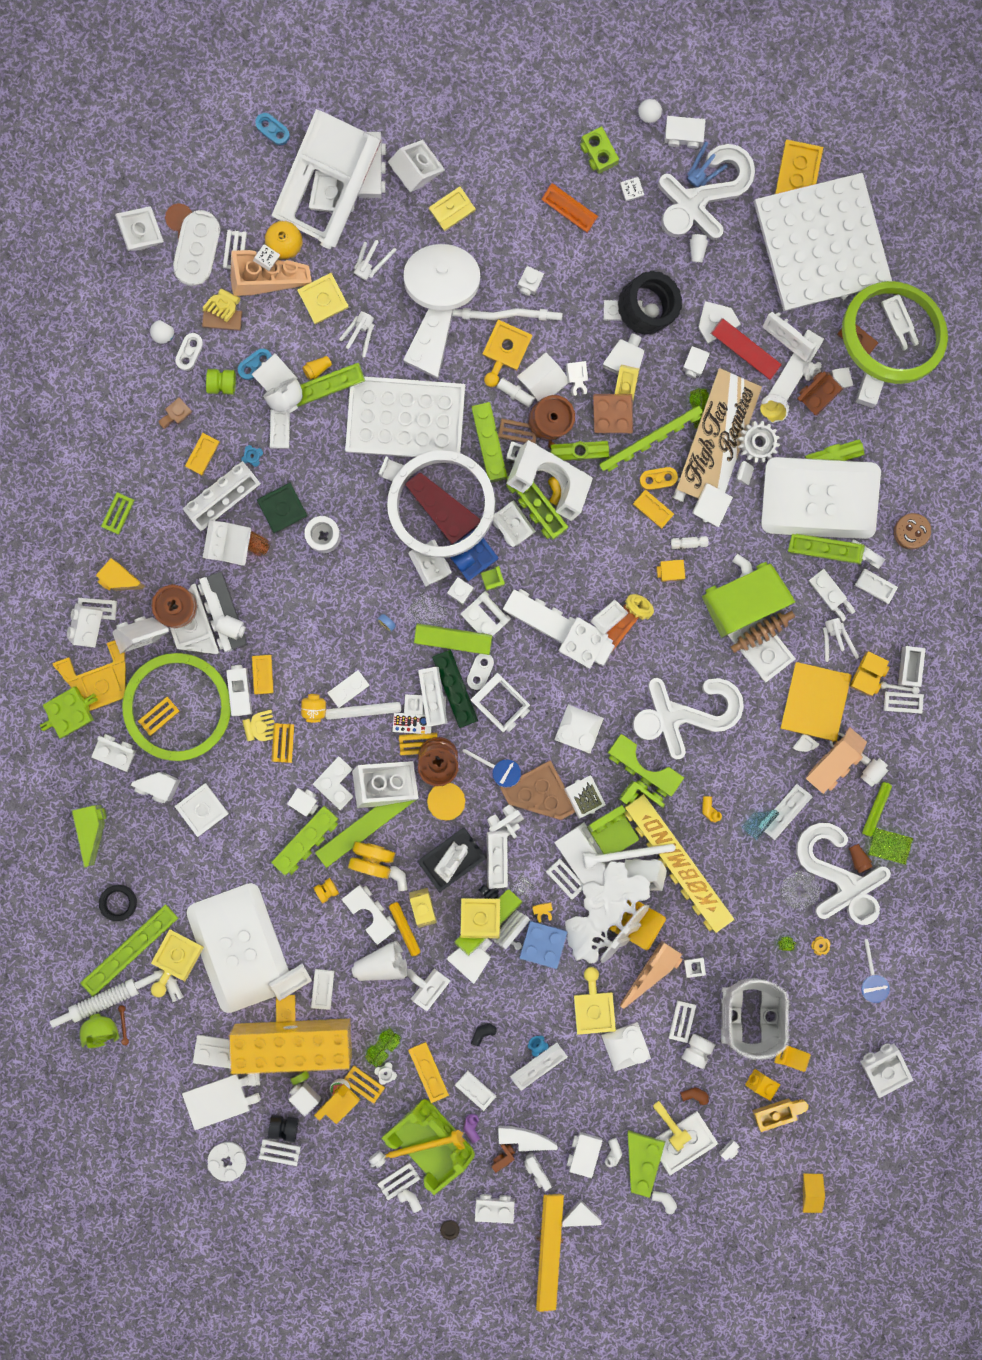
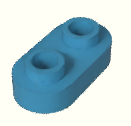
M261 113L257 116L255 124L258 131L274 144L284 145L289 141V131L282 123L268 113ZM264 121L269 122L267 127L262 126ZM282 133L284 136L282 139H278L277 134Z
M258 349L243 360L238 366L240 377L244 380L254 379L255 377L252 373L262 365L260 357L265 356L268 360L272 356L267 349ZM247 367L251 368V373L249 374L244 372Z

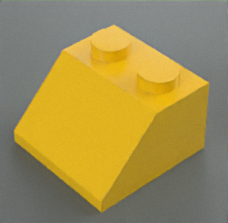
M112 558L96 574L99 578L97 582L109 591L110 589L115 591L137 590L145 587V585Z

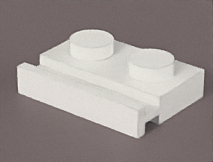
M197 1035L193 1063L231 1069L230 1040Z

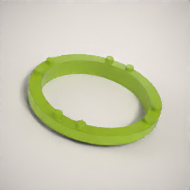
M886 281L864 288L853 298L843 317L842 336L848 354L857 366L868 375L887 383L905 384L924 378L940 363L947 348L948 330L941 310L926 293L906 283ZM880 294H899L915 301L927 312L935 328L936 344L931 358L924 364L911 369H895L874 360L864 350L856 333V315L860 305L869 298Z
M171 653L149 660L133 674L124 692L122 710L129 734L144 751L164 760L184 761L205 754L220 741L230 721L229 690L224 679L209 663L189 654ZM168 664H187L202 670L216 685L221 699V715L212 735L199 746L185 751H169L155 746L143 736L134 718V697L140 683L149 673Z

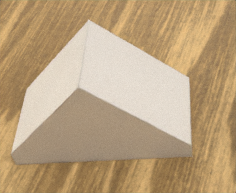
M581 1199L562 1219V1227L601 1225L600 1217Z

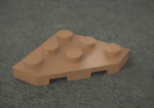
M551 760L522 775L520 781L515 786L509 788L500 787L509 805L559 820L575 813L564 790L565 786Z

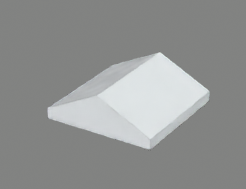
M151 206L115 215L128 251L143 250L164 242Z
M547 353L543 354L517 376L537 401L547 396L555 395L568 384L567 376Z

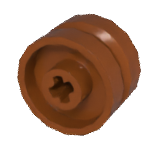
M547 396L531 408L528 415L529 426L538 438L553 441L567 434L572 429L575 422L574 408L562 396Z
M174 584L159 589L154 595L151 605L153 615L157 621L175 629L183 628L190 624L195 618L198 608L193 594L184 587ZM174 604L178 606L177 610L172 609Z

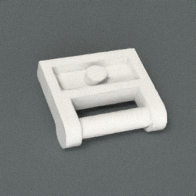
M485 591L461 615L477 633L494 636L511 618L500 610ZM482 602L500 620L497 625L479 606Z

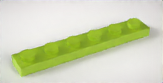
M699 405L695 406L599 463L603 471L607 469L610 472L618 467L617 463L621 460L627 462L635 457L633 453L638 450L644 452L652 447L650 443L655 440L659 443L668 437L667 433L672 430L676 433L685 427L683 424L689 420L691 423L701 418L702 409Z

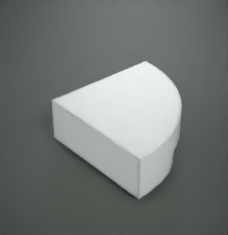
M802 734L793 746V749L807 752L817 748L820 744L808 735Z

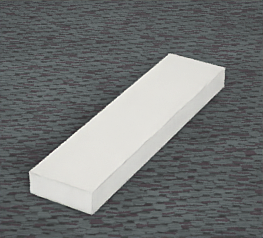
M810 330L806 331L803 337L809 336L808 341L812 344L817 342V346L810 359L805 362L793 353L769 394L780 395L786 401L788 400L803 375L805 365L811 362L824 340L822 337Z

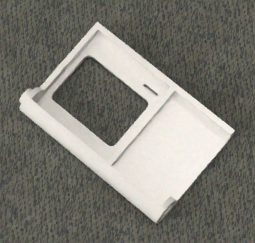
M316 109L271 216L281 221L293 223L302 232L321 241L320 245L327 249H331V247L336 248L381 143V139ZM315 169L344 183V188L326 230L323 232L295 217Z

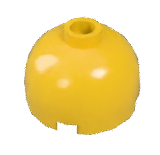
M278 221L267 229L265 245L280 254L278 258L280 260L293 258L300 252L303 245L302 234L293 223Z

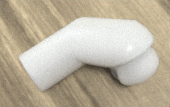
M737 554L732 562L741 567L742 573L740 577L753 572L751 563Z
M652 1192V1201L662 1202L667 1214L675 1212L677 1205L669 1193Z

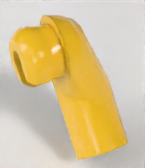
M552 476L548 480V484L553 491L549 502L557 506L561 497V487L556 478Z

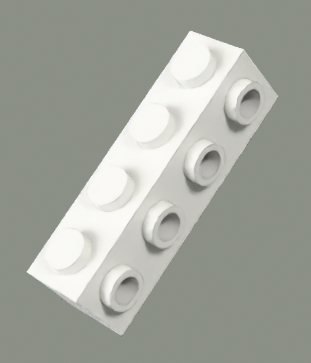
M242 461L234 466L226 475L220 477L212 486L205 489L202 494L190 501L183 510L197 528L202 531L208 526L209 520L215 521L261 483Z

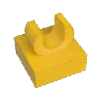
M551 902L532 906L533 913L538 914L537 920L539 923H541L542 914H547L549 921L552 920V915L549 912L553 910Z

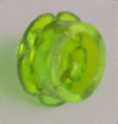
M782 937L778 941L779 950L794 951L795 945H797L791 937Z

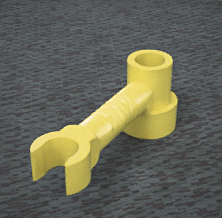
M658 1101L653 1107L674 1133L668 1140L678 1152L692 1138L685 1129L683 1131L679 1129L663 1105Z

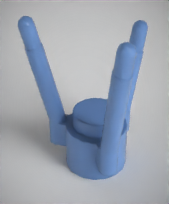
M708 142L704 143L691 170L687 173V181L696 188L700 185L704 186L728 167L727 164H724L707 178H704L706 176L705 169L716 156L712 154L701 169H696Z

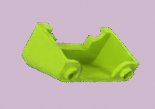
M767 562L761 563L756 566L757 570L719 588H716L715 585L705 590L706 594L701 597L721 638L795 603L792 594L772 564H767Z
M423 1099L387 1131L382 1139L389 1148L397 1149L400 1146L405 1148L449 1137L451 1132L456 1129L429 1100ZM466 1140L463 1142L465 1149L461 1150L453 1143L408 1154L426 1173L423 1179L424 1186L433 1195L465 1171L473 1160L475 1152Z

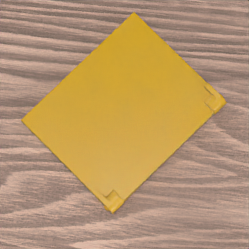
M796 662L780 729L837 742L852 675Z

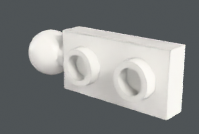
M604 300V320L622 321L618 311L619 300ZM638 301L639 307L646 315L652 318L658 316L659 308L656 304L650 303L642 307V301Z

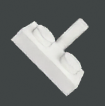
M435 968L425 981L417 976L412 969H408L407 976L419 986L411 1000L428 1011L450 980Z

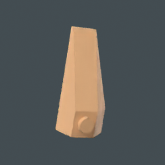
M252 250L231 251L230 279L233 296L256 295L306 286L312 283L308 265L289 260H277L271 270L268 271L253 261L257 252Z
M661 940L622 1000L620 1007L626 1008L671 972L673 968L677 969L683 960L680 958L682 954Z

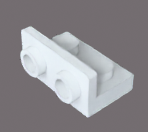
M107 734L104 737L98 736V742L92 758L128 772L136 750L132 749L133 745L122 741V744L114 742L115 738Z
M480 1194V1197H476L475 1222L513 1223L515 1199H511L509 1195H500L499 1198H492L490 1194Z

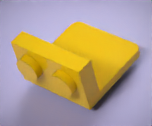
M627 900V904L631 907V901ZM638 901L635 903V910L638 911L644 904ZM649 908L639 922L642 924L640 928L629 934L630 941L644 950H649L666 917ZM627 912L623 914L621 924L624 927L633 917V914ZM612 925L609 928L617 934L621 932L617 926Z

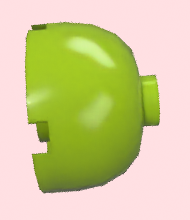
M101 1014L91 1015L83 1023L79 1031L83 1048L85 1045H87V1048H98L106 1045L104 1042L113 1039L114 1042L119 1039L115 1022L106 1016H101Z

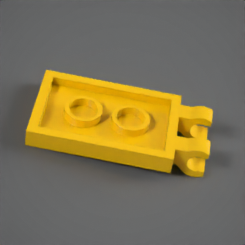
M786 139L775 194L815 185L823 147Z

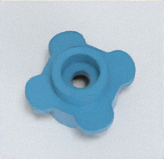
M248 445L245 447L244 456L241 460L245 464L250 463L257 467L260 464L259 459L263 455V451L260 448L255 449Z
M534 1036L528 1043V1048L532 1050L534 1057L539 1056L540 1053L546 1051L549 1047L548 1043H545L543 1036Z

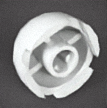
M291 378L282 382L277 388L270 389L263 397L274 411H287L291 413L298 408L297 404L302 399V388L296 378Z

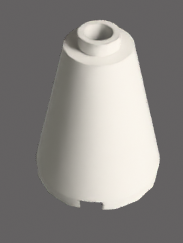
M397 941L391 942L356 961L354 967H352L354 978H357L359 981L404 979L408 975L406 959L403 960L400 952H403L400 944Z

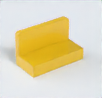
M343 1084L320 1107L314 1116L320 1121L327 1115L337 1124L360 1099Z

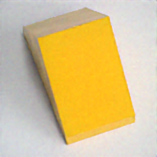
M803 1173V1213H822L825 1201L823 1174Z

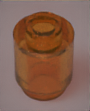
M251 531L248 551L257 556L265 555L270 547L268 544L269 540Z

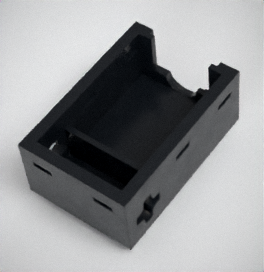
M463 827L417 862L440 893L487 858L465 827ZM452 842H455L458 846L465 844L468 847V853L449 882L446 883L434 869Z

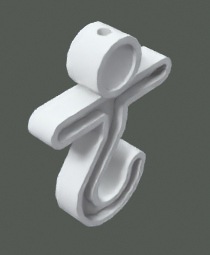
M725 144L717 146L706 156L705 161L712 154L716 155L709 164L711 168H715L725 162L733 164L738 174L736 180L732 182L685 189L672 175L664 174L658 181V187L675 204L667 208L661 219L662 229L667 235L681 237L690 230L694 223L711 240L720 238L723 234V226L705 207L710 202L738 198L748 190L754 180L755 167L747 151L737 145Z
M654 678L648 683V690L655 710L647 709L637 713L633 719L632 728L635 735L643 740H653L662 733L670 757L678 760L683 758L686 753L679 732L680 725L687 723L711 732L725 731L733 727L741 718L744 708L743 697L738 688L730 681L720 678L704 681L702 690L705 694L721 695L726 701V711L721 716H713L670 701L664 682L659 678Z
M816 823L808 826L800 834L796 842V856L799 864L807 872L834 882L838 888L835 894L815 907L817 917L822 919L829 918L847 906V914L853 922L861 925L873 923L878 918L880 907L878 901L867 893L889 880L890 870L879 866L867 874L859 876L818 860L813 854V845L817 840L825 838L834 846L843 847L847 844L848 837L839 827L830 823Z

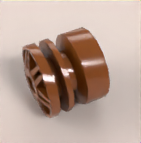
M433 737L426 740L419 749L418 772L427 784L444 786L451 783L457 775L458 751L455 745L448 739Z

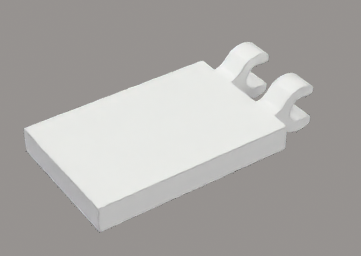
M234 1074L182 1093L194 1129L197 1130L250 1111L249 1105L260 1102L259 1092L247 1097L245 1096L242 1087L248 1085V1076L239 1079L238 1074Z

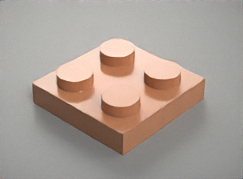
M632 394L593 395L595 433H633Z

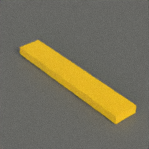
M548 1194L543 1197L536 1310L539 1312L556 1310L564 1200V1195Z

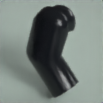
M490 1023L477 1027L471 1044L479 1047L483 1037L496 1034V1027Z

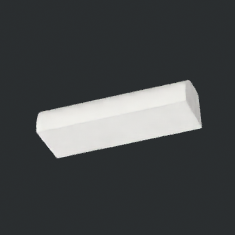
M583 822L554 843L583 885L595 882L603 886V873L611 861L597 863L593 868L585 869L583 853L591 852V854L602 855L603 853Z

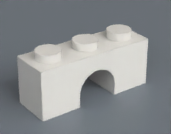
M360 884L342 898V901L353 914L361 909H367L373 914V923L365 930L378 945L396 931L394 928L396 923L390 916L386 917L382 911L385 909L378 900L376 902L373 901L370 897L372 895L370 889L366 885L363 887Z

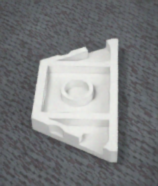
M192 584L188 591L196 599L197 613L193 621L187 626L178 629L170 628L176 647L180 650L220 654L197 585ZM174 604L172 609L177 610L178 606Z

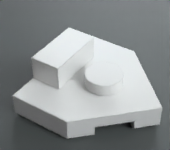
M704 302L698 329L707 344L716 340L710 333L721 318H724L735 328L741 325L732 308Z

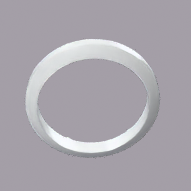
M431 451L413 458L397 473L388 494V515L396 534L412 550L429 557H452L470 550L486 535L495 513V494L487 474L474 460L454 451ZM436 463H451L470 471L480 482L485 496L484 513L474 532L463 541L444 547L426 545L414 539L405 530L399 514V500L405 483L420 469Z

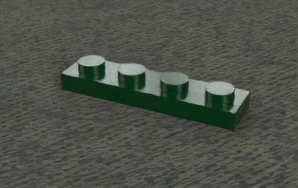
M447 650L433 656L432 659L435 666L439 667L440 679L458 727L462 728L477 722V716L452 651Z

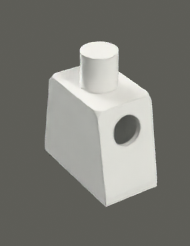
M632 333L628 342L620 339L604 361L602 368L617 375L621 365L640 369L644 350L638 346L642 338Z
M487 938L470 956L458 948L447 957V960L474 984L491 958L486 950L493 942Z

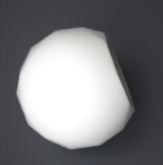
M654 99L644 100L638 108L639 117L646 123L656 122L662 115L660 103Z
M158 320L151 325L150 334L156 343L165 344L173 338L174 329L170 325Z

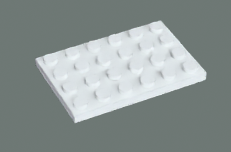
M364 377L365 382L350 387L345 452L401 457H417L421 454L437 450L460 453L465 384Z

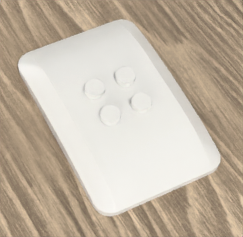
M787 457L770 458L765 467L761 519L763 530L771 534L785 535L801 534L817 537L860 539L872 537L875 534L881 477L880 467L873 462Z
M248 883L190 905L187 909V917L196 943L204 947L200 955L220 1008L226 1013H232L275 997L269 983L289 972L258 886Z

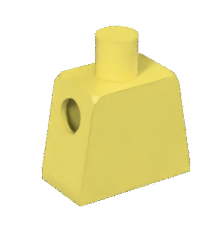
M428 888L410 892L409 898L418 928L437 923Z

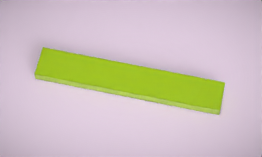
M416 800L373 808L316 851L315 854L326 868L350 851L354 847L355 841L362 842Z
M165 904L80 984L94 997L179 919L177 915Z

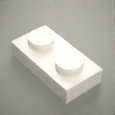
M357 670L330 690L328 694L337 707L340 708L370 685L359 670Z

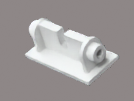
M452 842L434 869L446 883L449 882L468 853V847L465 844L458 846L455 842Z

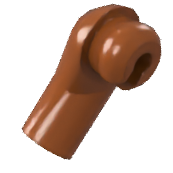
M697 1087L680 1092L683 1102L692 1098L697 1100L700 1105H706L709 1102L708 1094Z

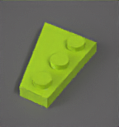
M628 1130L631 1192L650 1198L666 1141Z

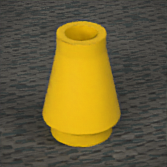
M324 356L323 358L306 362L302 369L306 377L311 380L319 377L327 368L332 366V363L328 356Z

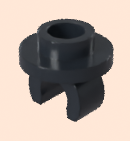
M483 884L479 889L485 896L484 899L498 898L497 894L499 891L497 888L490 890Z

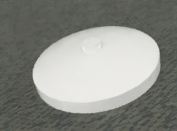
M435 244L424 247L409 258L404 268V286L407 293L416 303L428 309L445 311L459 308L467 304L479 289L480 269L477 262L468 252L453 245Z

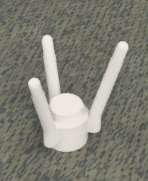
M375 240L365 261H362L367 242H364L353 273L366 281L368 277L373 278L379 268L396 252V248H393L371 270L372 265L368 262L376 249L378 240Z
M361 311L339 340L343 341L355 326L356 329L346 346L349 349L359 331H366L368 329L362 357H365L371 332L375 326L372 324L374 318Z
M840 618L826 621V627L823 628L825 661H829V633L830 636L837 637L841 651H844L840 634H843L852 653L858 659L859 656Z

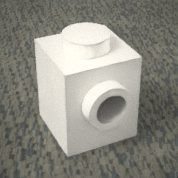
M297 788L287 803L306 817L309 814L313 815L319 807L316 804L318 801L315 799L316 794L308 789L303 791Z

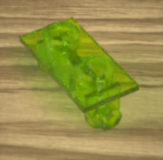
M701 388L690 391L689 401L692 408L699 405L704 412L709 392H707V389ZM701 418L693 422L694 429L698 428Z
M390 1027L383 1031L376 1044L370 1046L366 1052L365 1058L369 1064L375 1067L381 1066L389 1056L385 1052L386 1048L392 1052L400 1043L401 1037L394 1033Z

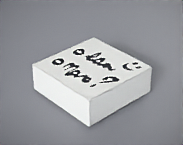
M639 177L620 182L625 202L644 196Z
M264 244L253 261L270 271L280 254Z

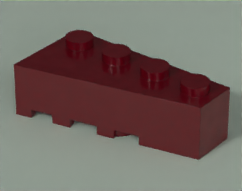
M421 472L405 483L406 488L451 545H454L479 525L480 518Z

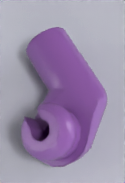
M475 1114L468 1115L463 1126V1130L472 1144L480 1139L475 1131L476 1125L479 1122V1118Z

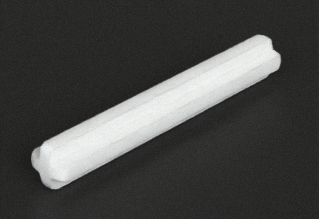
M400 702L326 709V719L401 712Z

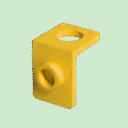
M788 1045L783 1050L782 1057V1052L776 1055L774 1063L786 1065L802 1072L806 1071L811 1056L810 1053Z

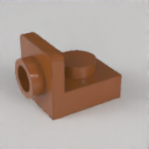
M501 1144L506 1154L500 1153L492 1159L491 1167L495 1173L515 1160L513 1154L516 1152L510 1144Z

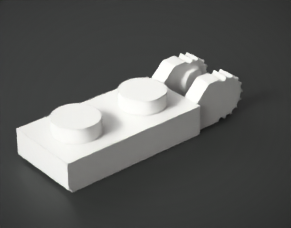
M898 294L882 301L883 310L895 337L898 338L902 350L908 349L907 342L903 336L905 333L909 334L910 341L914 346L918 345V339L914 332L915 328L900 295Z
M822 569L808 580L831 611L833 610L841 621L846 620L844 613L837 607L841 603L844 604L849 613H855V609L846 600L847 597L825 569Z

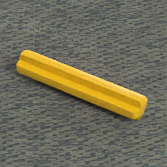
M394 902L390 904L389 909L411 956L420 954V948L399 903Z

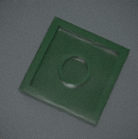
M290 482L257 499L274 534L308 517Z

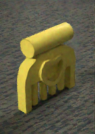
M220 289L218 295L212 296L203 306V311L206 312L207 310L210 312L216 305L212 314H215L218 310L216 316H220L224 312L221 315V319L224 318V321L228 322L235 313V304H239L240 297L233 296L232 293Z
M272 710L253 715L251 722L250 719L242 720L247 741L255 740V738L259 741L273 739V736L266 737V735L273 734V731H265L274 728V725H267L274 723V720L262 721L273 718V715L261 717V715L272 713Z

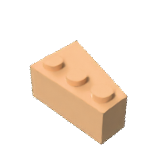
M849 727L846 730L845 736L840 741L837 740L834 747L808 773L806 779L823 794L828 789L831 791L838 783L836 780L840 776L844 778L850 771L849 767L852 764L857 765L863 758L861 754L867 741Z

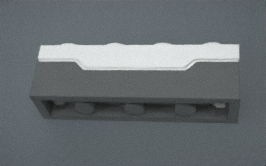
M218 572L199 579L201 583L198 585L201 595H205L207 600L204 603L208 614L211 613L213 620L210 621L214 632H218L220 637L217 639L220 650L224 649V652L227 653L248 645L244 634L242 638L238 637L235 640L216 630V625L221 615H228L239 620L223 573Z

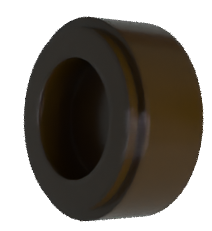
M446 1220L442 1223L440 1233L443 1238L453 1240L459 1235L460 1228L456 1221Z

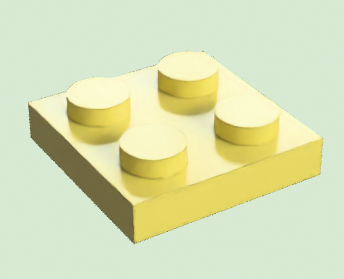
M332 273L298 289V293L315 325L349 308Z
M461 898V938H500V899Z

